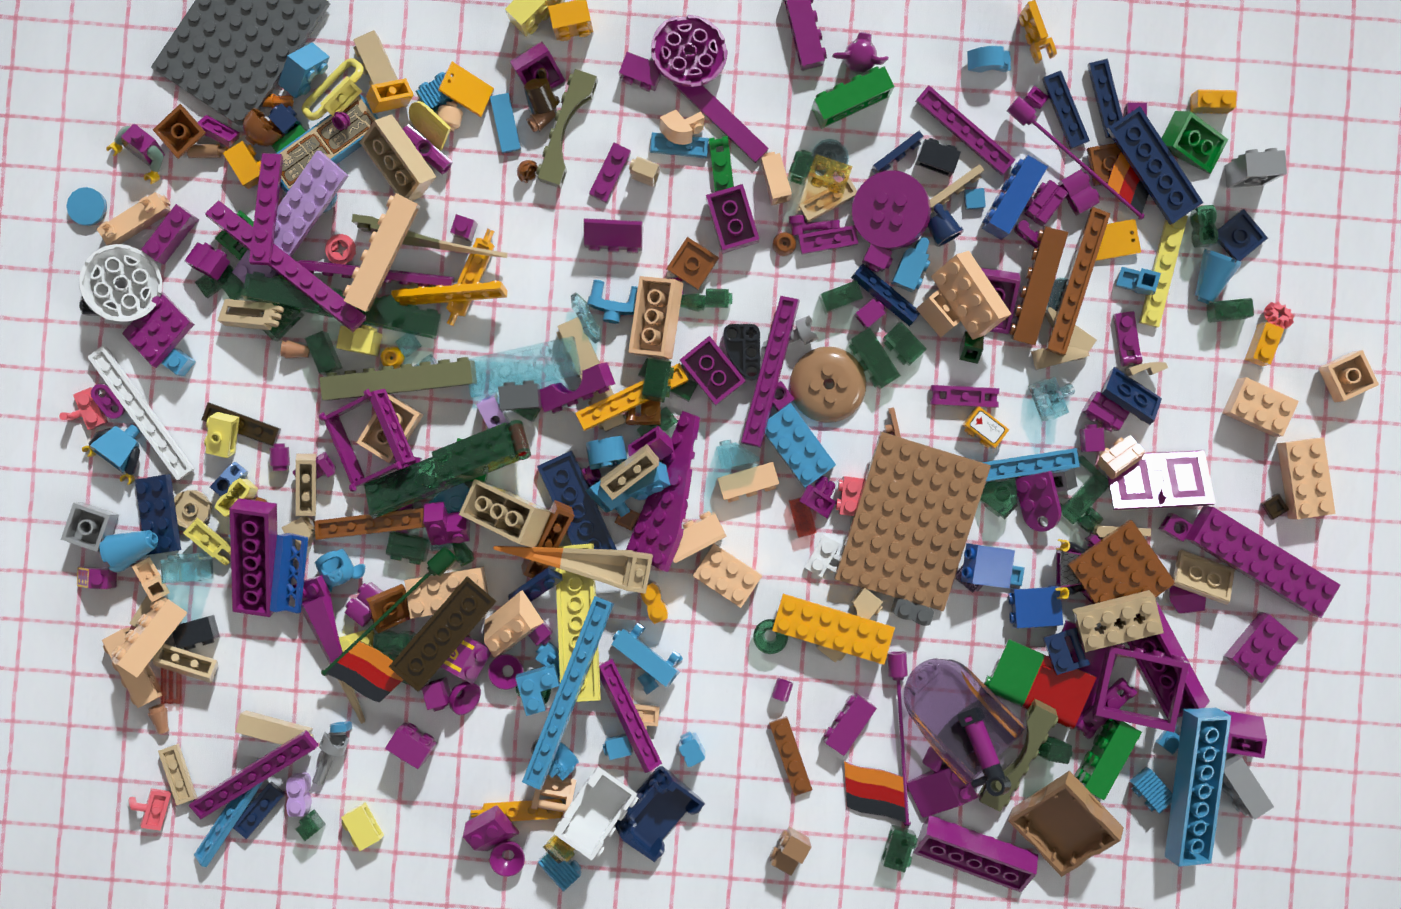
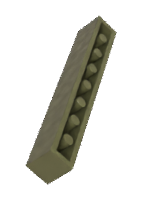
M468 357L457 358V362H450V359L438 360V364L432 365L431 361L419 362V366L412 367V364H401V368L394 369L393 366H383L382 370L375 371V368L363 369L362 373H356V370L344 371L345 375H338L337 372L326 373V377H319L322 400L331 401L363 397L364 391L367 389L370 392L385 389L387 394L477 384L475 361L469 360Z

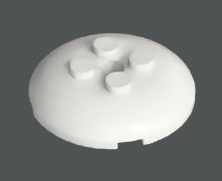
M114 244L96 250L87 258L80 271L79 287L84 301L96 314L111 321L129 322L142 318L156 306V303L151 300L153 297H160L162 277L156 263L146 253L129 245ZM118 279L125 281L126 287L124 289L118 288L115 285V281Z

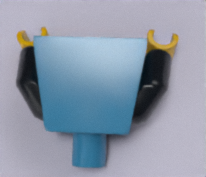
M133 424L125 431L117 426L97 431L89 441V446L82 447V452L90 450L87 457H93L97 454L123 473L125 471L126 474L120 477V481L123 482L128 477L129 482L127 485H130L135 481L133 474L138 466L140 446L134 438L141 431Z

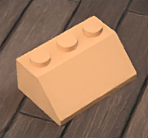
M707 511L699 516L700 519L694 522L689 520L682 524L683 528L681 529H684L683 537L673 559L674 563L727 537L715 512L710 513V511Z
M523 590L485 620L484 643L494 658L509 651L544 623Z

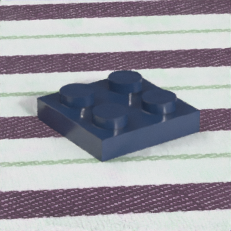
M1245 209L1240 210L1212 234L1230 257L1235 260V263L1237 260L1241 261L1268 239Z

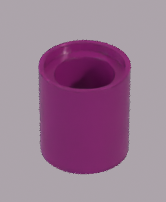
M777 678L771 697L788 702L794 683Z

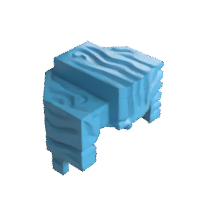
M562 742L559 744L548 775L553 778L557 774L563 781L575 769L579 760Z

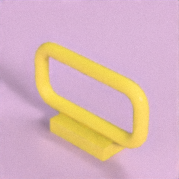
M354 58L342 62L304 101L301 109L303 115L307 119L314 121L320 119L327 111L332 116L337 111L343 112L362 92L355 84L363 74L364 68L362 64ZM353 66L356 69L350 77L346 76L320 103L322 106L312 113L309 110L311 105L349 67Z

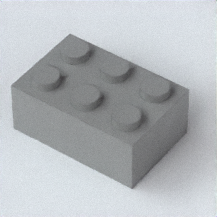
M1277 148L1265 149V152H1258V149L1247 150L1245 154L1238 155V158L1231 159V162L1225 165L1227 188L1266 185L1287 174L1285 150L1278 151Z
M1226 752L1222 789L1227 796L1230 795L1232 797V805L1238 812L1241 811L1245 816L1255 820L1274 808L1243 758Z

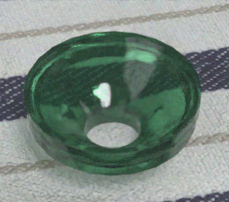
M775 619L763 620L754 629V643L760 651L766 654H776L782 651L788 642V636L775 632L776 637L774 640L768 641L765 639L764 634L767 630L773 629Z

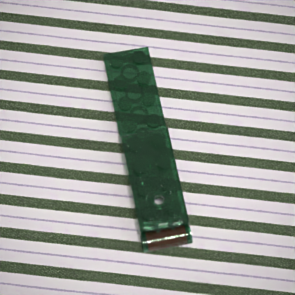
M513 420L508 424L506 422L437 449L432 452V457L365 483L364 488L370 516L375 519L517 461L528 459L531 456V451L523 422L521 420Z

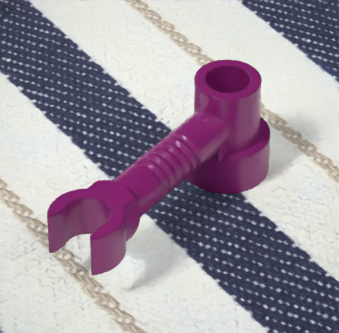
M804 215L789 216V224H791L793 236L803 234V231L840 228V220L804 223Z

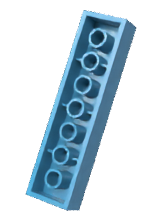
M1216 707L1183 709L1165 848V857L1178 867L1212 863L1231 715Z

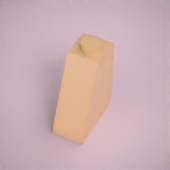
M775 152L766 153L764 157H761V166L771 206L789 202L792 192L780 153L775 154Z

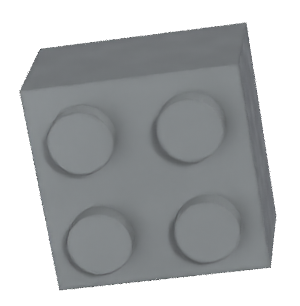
M83 502L73 503L60 540L100 552V542L104 540L105 536L112 535L119 515Z

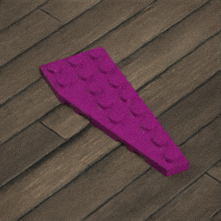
M682 411L671 437L674 452L668 457L663 458L661 462L667 467L670 486L664 488L661 492L648 496L626 550L652 554L651 565L665 572L669 571L683 537L684 529L681 528L682 521L686 518V511H684L685 501L689 498L692 469H690L691 460L695 457L693 446L695 440H697L700 417Z

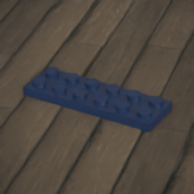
M1140 106L1106 129L1169 225L1204 203Z
M571 450L538 465L537 468L552 501L556 500L573 509L575 516L566 531L572 545L594 544V549L617 550L596 502L585 491L589 486L584 479L573 451Z

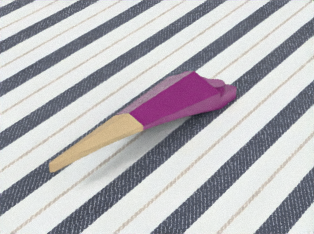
M322 575L304 580L301 611L329 664H331L343 652L336 627L331 594ZM338 679L360 723H364L365 718L354 689Z

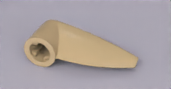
M1068 346L1065 356L1045 350L1046 348L1031 351L1036 370L1090 356L1088 351Z

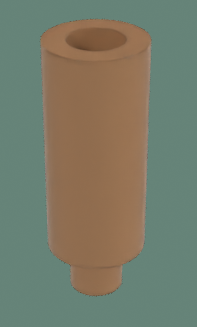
M194 144L187 151L188 158H221V155H224L223 152L228 149L227 147H221L220 144Z

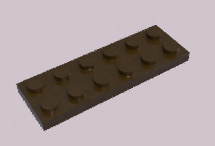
M466 576L389 665V668L417 692H420L497 601Z

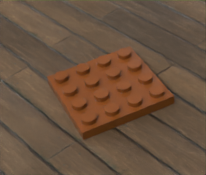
M1128 520L1067 564L1094 604L1148 590L1156 598L1175 584L1169 572L1132 520ZM1120 618L1116 619L1117 622H1114V623H1115V624L1119 623V621H1121V619H1120Z

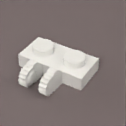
M822 535L804 568L820 577L823 576L827 568L836 573L837 567L829 563L832 558L837 559L839 562L840 556L836 555L835 552L840 544Z

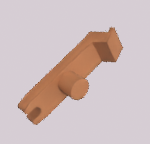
M894 407L888 408L891 424L885 425V431L887 434L893 432L894 436L901 437Z

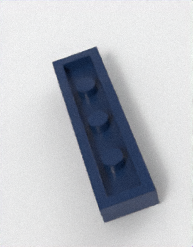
M1107 58L1091 62L1087 66L1105 137L1110 138L1111 136L1106 129L1122 119L1123 116Z
M1060 70L1043 77V84L1070 150L1090 141L1062 71Z
M863 263L852 275L851 278L879 300L909 327L920 315L915 306Z

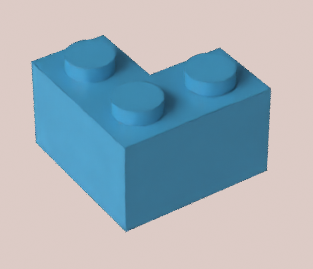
M310 43L289 54L278 85L294 98L306 95L311 89L312 79L327 70L330 56L314 43Z
M555 664L516 675L526 716L546 711L542 691L558 687L560 684Z

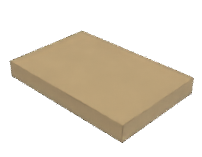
M1180 550L1177 554L1173 577L1175 584L1173 586L1227 605L1230 603L1235 569Z

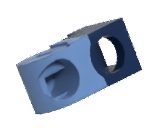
M234 462L212 483L210 488L219 496H222L228 492L230 485L239 478L245 479L248 471L237 462Z

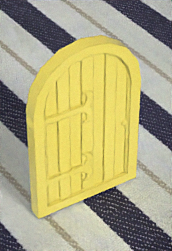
M420 101L412 103L409 107V118L412 124L441 151L451 127L425 103Z

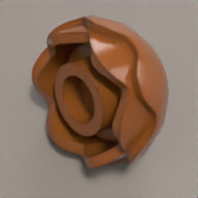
M525 160L519 164L517 176L521 182L528 183L529 180L535 178L538 168L535 161Z
M782 232L774 237L773 250L780 256H787L795 251L796 240L793 235Z

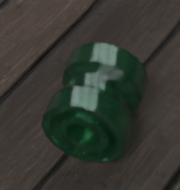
M1088 507L1085 515L1079 517L1076 522L1082 529L1091 534L1094 531V527L1104 519L1093 508Z

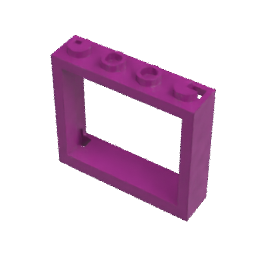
M1122 643L1106 647L1092 712L1096 716L1175 732L1189 663L1184 660V657L1172 654V657L1164 656L1165 653L1153 650L1152 653L1144 652V648L1133 646V649L1125 648V644ZM1115 654L1179 667L1168 720L1104 706Z

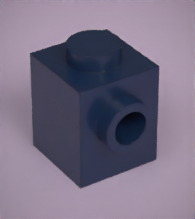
M282 103L275 106L268 116L285 135L297 126L303 125L295 117L298 114L290 106L286 108Z

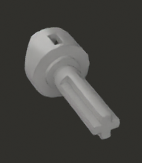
M809 315L795 321L796 329L792 330L789 343L801 339L806 345L819 339L816 333L811 331L812 319ZM768 340L763 342L765 350L767 347Z
M324 732L319 744V748L324 753L313 777V783L321 786L325 781L334 757L344 754L349 743V738L346 735L336 736Z

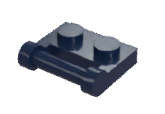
M1077 627L1042 638L1055 675L1090 665L1089 660H1086L1079 641ZM1070 636L1079 662L1073 663L1064 637Z

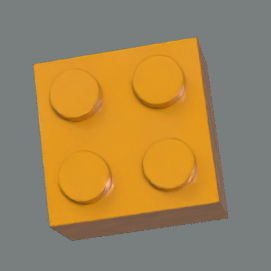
M574 0L548 6L556 40L568 41L571 37L578 35L579 37H586L594 32L587 0Z

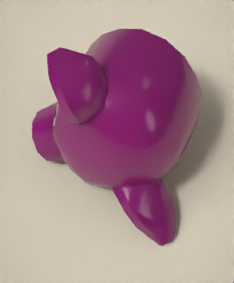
M859 32L856 40L847 46L845 52H837L832 55L833 58L844 59L846 67L856 73H865L875 65L884 64L889 58L888 56H877V50L872 43V35L866 32Z

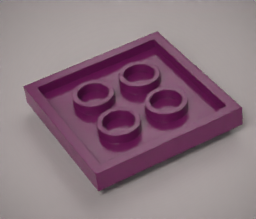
M161 292L160 297L155 296L152 298L151 302L156 303V306L147 315L132 321L122 332L123 336L155 368L163 362L195 325L163 292Z

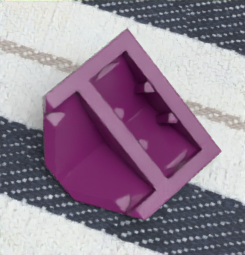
M1173 585L1169 588L1170 602L1177 613L1205 611L1206 597Z

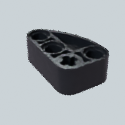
M755 324L727 325L723 332V339L730 361L745 379L750 381L757 379L761 369L760 330ZM735 329L737 336L729 338L726 334L727 330ZM749 329H753V332L756 331L753 338H749V335H746ZM752 347L756 350L757 354L755 357H748L746 350ZM748 367H755L757 374L753 377L748 376L746 373Z

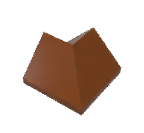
M179 104L153 129L156 135L178 159L206 134L204 129L182 104Z

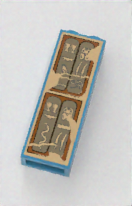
M361 94L343 111L350 118V126L347 129L338 130L332 123L333 116L330 114L276 153L283 156L280 187L284 192L287 193L316 151H321L337 165L362 146L359 142L374 120L379 118L375 113H372L369 104Z

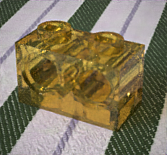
M816 154L807 182L818 188L821 186L828 188L829 191L836 194H844L853 166ZM823 170L825 174L819 176L815 173V171ZM841 176L843 181L837 182L834 180V177Z

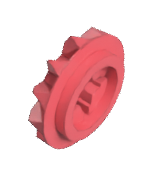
M337 234L327 241L325 252L331 262L346 264L352 261L354 255H356V245L349 236ZM340 244L342 247L347 248L343 251V256L339 252H334L339 249Z
M1271 302L1264 308V316L1269 323L1284 329L1289 328L1294 323V315L1291 314V309L1286 308V304L1281 305L1279 302Z

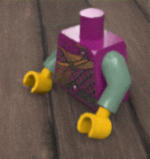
M133 124L131 127H122L116 135L114 142L108 145L106 150L113 149V156H116L123 150V145L150 167L151 171L144 174V180L150 179V184L159 181L160 176L158 172L160 171L165 154L157 141L136 124Z

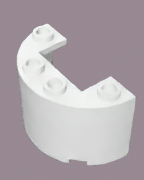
M598 766L567 808L553 834L590 860H593L595 856L598 858L604 850L602 846L606 836L611 837L616 829L614 825L617 820L621 821L626 815L628 807L632 808L638 800V797H636L637 793Z

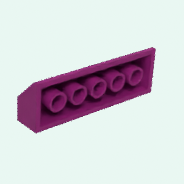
M1157 603L1164 633L1129 641L1127 644L1130 649H1133V646L1144 648V652L1152 653L1153 650L1165 653L1164 656L1172 657V654L1184 657V660L1189 663ZM1139 613L1136 614L1135 619L1139 618ZM1135 658L1168 719L1179 667ZM1190 663L1178 718L1183 716V709L1205 708L1210 702Z
M931 815L928 816L922 825L913 854L1018 892H1022L1037 874L1038 854Z

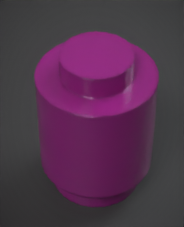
M285 443L273 444V447L269 448L272 471L288 470V465H290L289 447H285Z

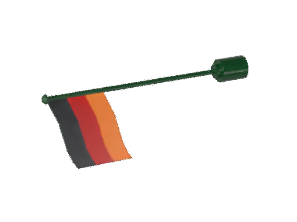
M445 546L427 562L429 572L325 670L322 669L321 674L339 679L363 696L380 703L403 679L389 668V665L394 661L379 649L361 642V640L431 574L433 576L444 574L458 560L456 556Z

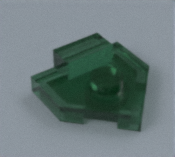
M1016 479L987 482L980 501L996 516L1006 519L1018 506Z

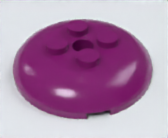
M687 15L686 17L674 16L664 21L655 31L651 43L652 59L659 72L669 81L686 87L701 86L718 77L724 69L728 55L725 38L721 31L712 22L696 15Z

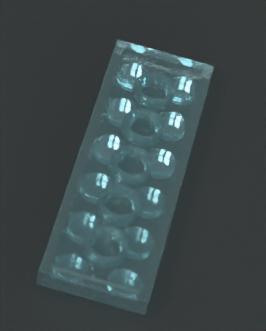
M573 336L469 359L475 361L477 384L469 385L471 398L498 393V386H503L505 382H515V385H523V381L534 380V384H540L582 375L575 337Z

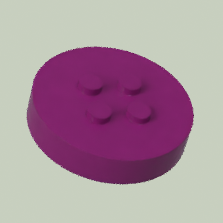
M895 170L883 171L868 178L856 192L852 204V218L859 234L869 243L887 250L901 249L914 243L926 230L931 215L930 199L925 188L911 175Z

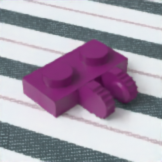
M821 476L816 481L815 487L807 486L800 502L828 519L836 504V501L830 498L834 492L835 483L828 481L827 477Z

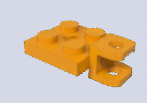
M1036 0L1029 1L1020 13L1019 22L1026 30V41L1031 45L1030 52L1035 64L1042 60L1040 50L1045 48L1050 59L1057 55V51L1052 37L1047 38L1048 33Z

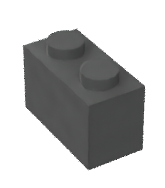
M534 380L523 381V385H515V382H505L503 386H498L500 410L541 408L540 385L534 384Z

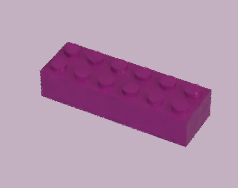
M238 498L229 508L232 611L271 617L274 613L270 611L278 535L277 504Z

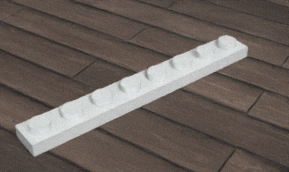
M101 346L90 354L87 358L175 479L180 481L194 471L195 468L106 346Z

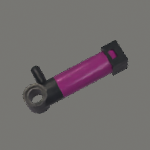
M981 707L972 708L957 714L962 728L965 727L984 774V776L971 781L972 787L976 788L986 784V789L992 796L996 797L1007 794L1011 789V781L1004 774L984 724L986 719ZM996 781L1001 783V790L996 788Z

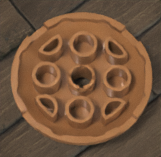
M819 347L802 356L793 368L790 378L791 395L797 408L810 419L824 423L838 422L852 415L861 405L866 392L865 373L858 360L849 352L837 347ZM826 379L832 380L834 384L830 390L826 389L823 385Z

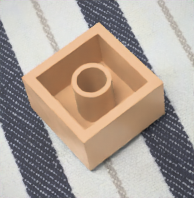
M1363 350L1351 352L1318 368L1334 402L1346 401L1379 385Z

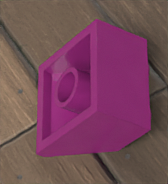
M543 42L538 43L510 61L523 85L532 79L540 78L537 73L539 68L546 70L547 80L552 89L566 81Z
M496 805L467 821L464 827L463 838L473 850L489 851L498 843L518 835L519 831Z

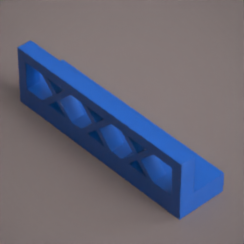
M293 533L277 535L270 611L272 612L286 610L293 613H301L308 537ZM296 540L301 541V548L299 551L295 547ZM295 558L299 562V568L297 570L293 566V561ZM293 577L297 581V587L295 589L291 584ZM291 596L295 600V607L289 606Z

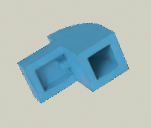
M985 46L967 51L969 71L978 73L989 70L1011 71L1010 51L1004 50L1003 46Z
M1121 267L1116 286L1135 291L1138 294L1154 295L1161 273L1143 268L1141 271Z

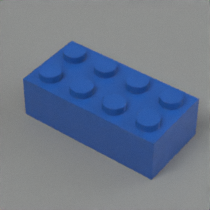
M1029 155L1024 159L1020 158L1010 172L1013 175H1010L1001 187L1003 192L999 196L997 195L991 206L994 208L985 215L982 221L984 223L982 229L1000 240L1009 235L1048 166Z

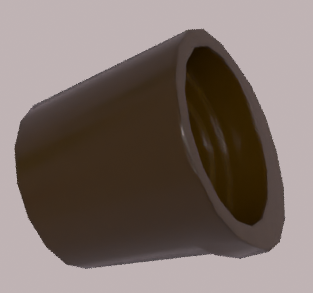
M544 68L537 70L540 78L532 79L524 85L531 114L547 113L560 103L559 97L554 95L547 80V72Z

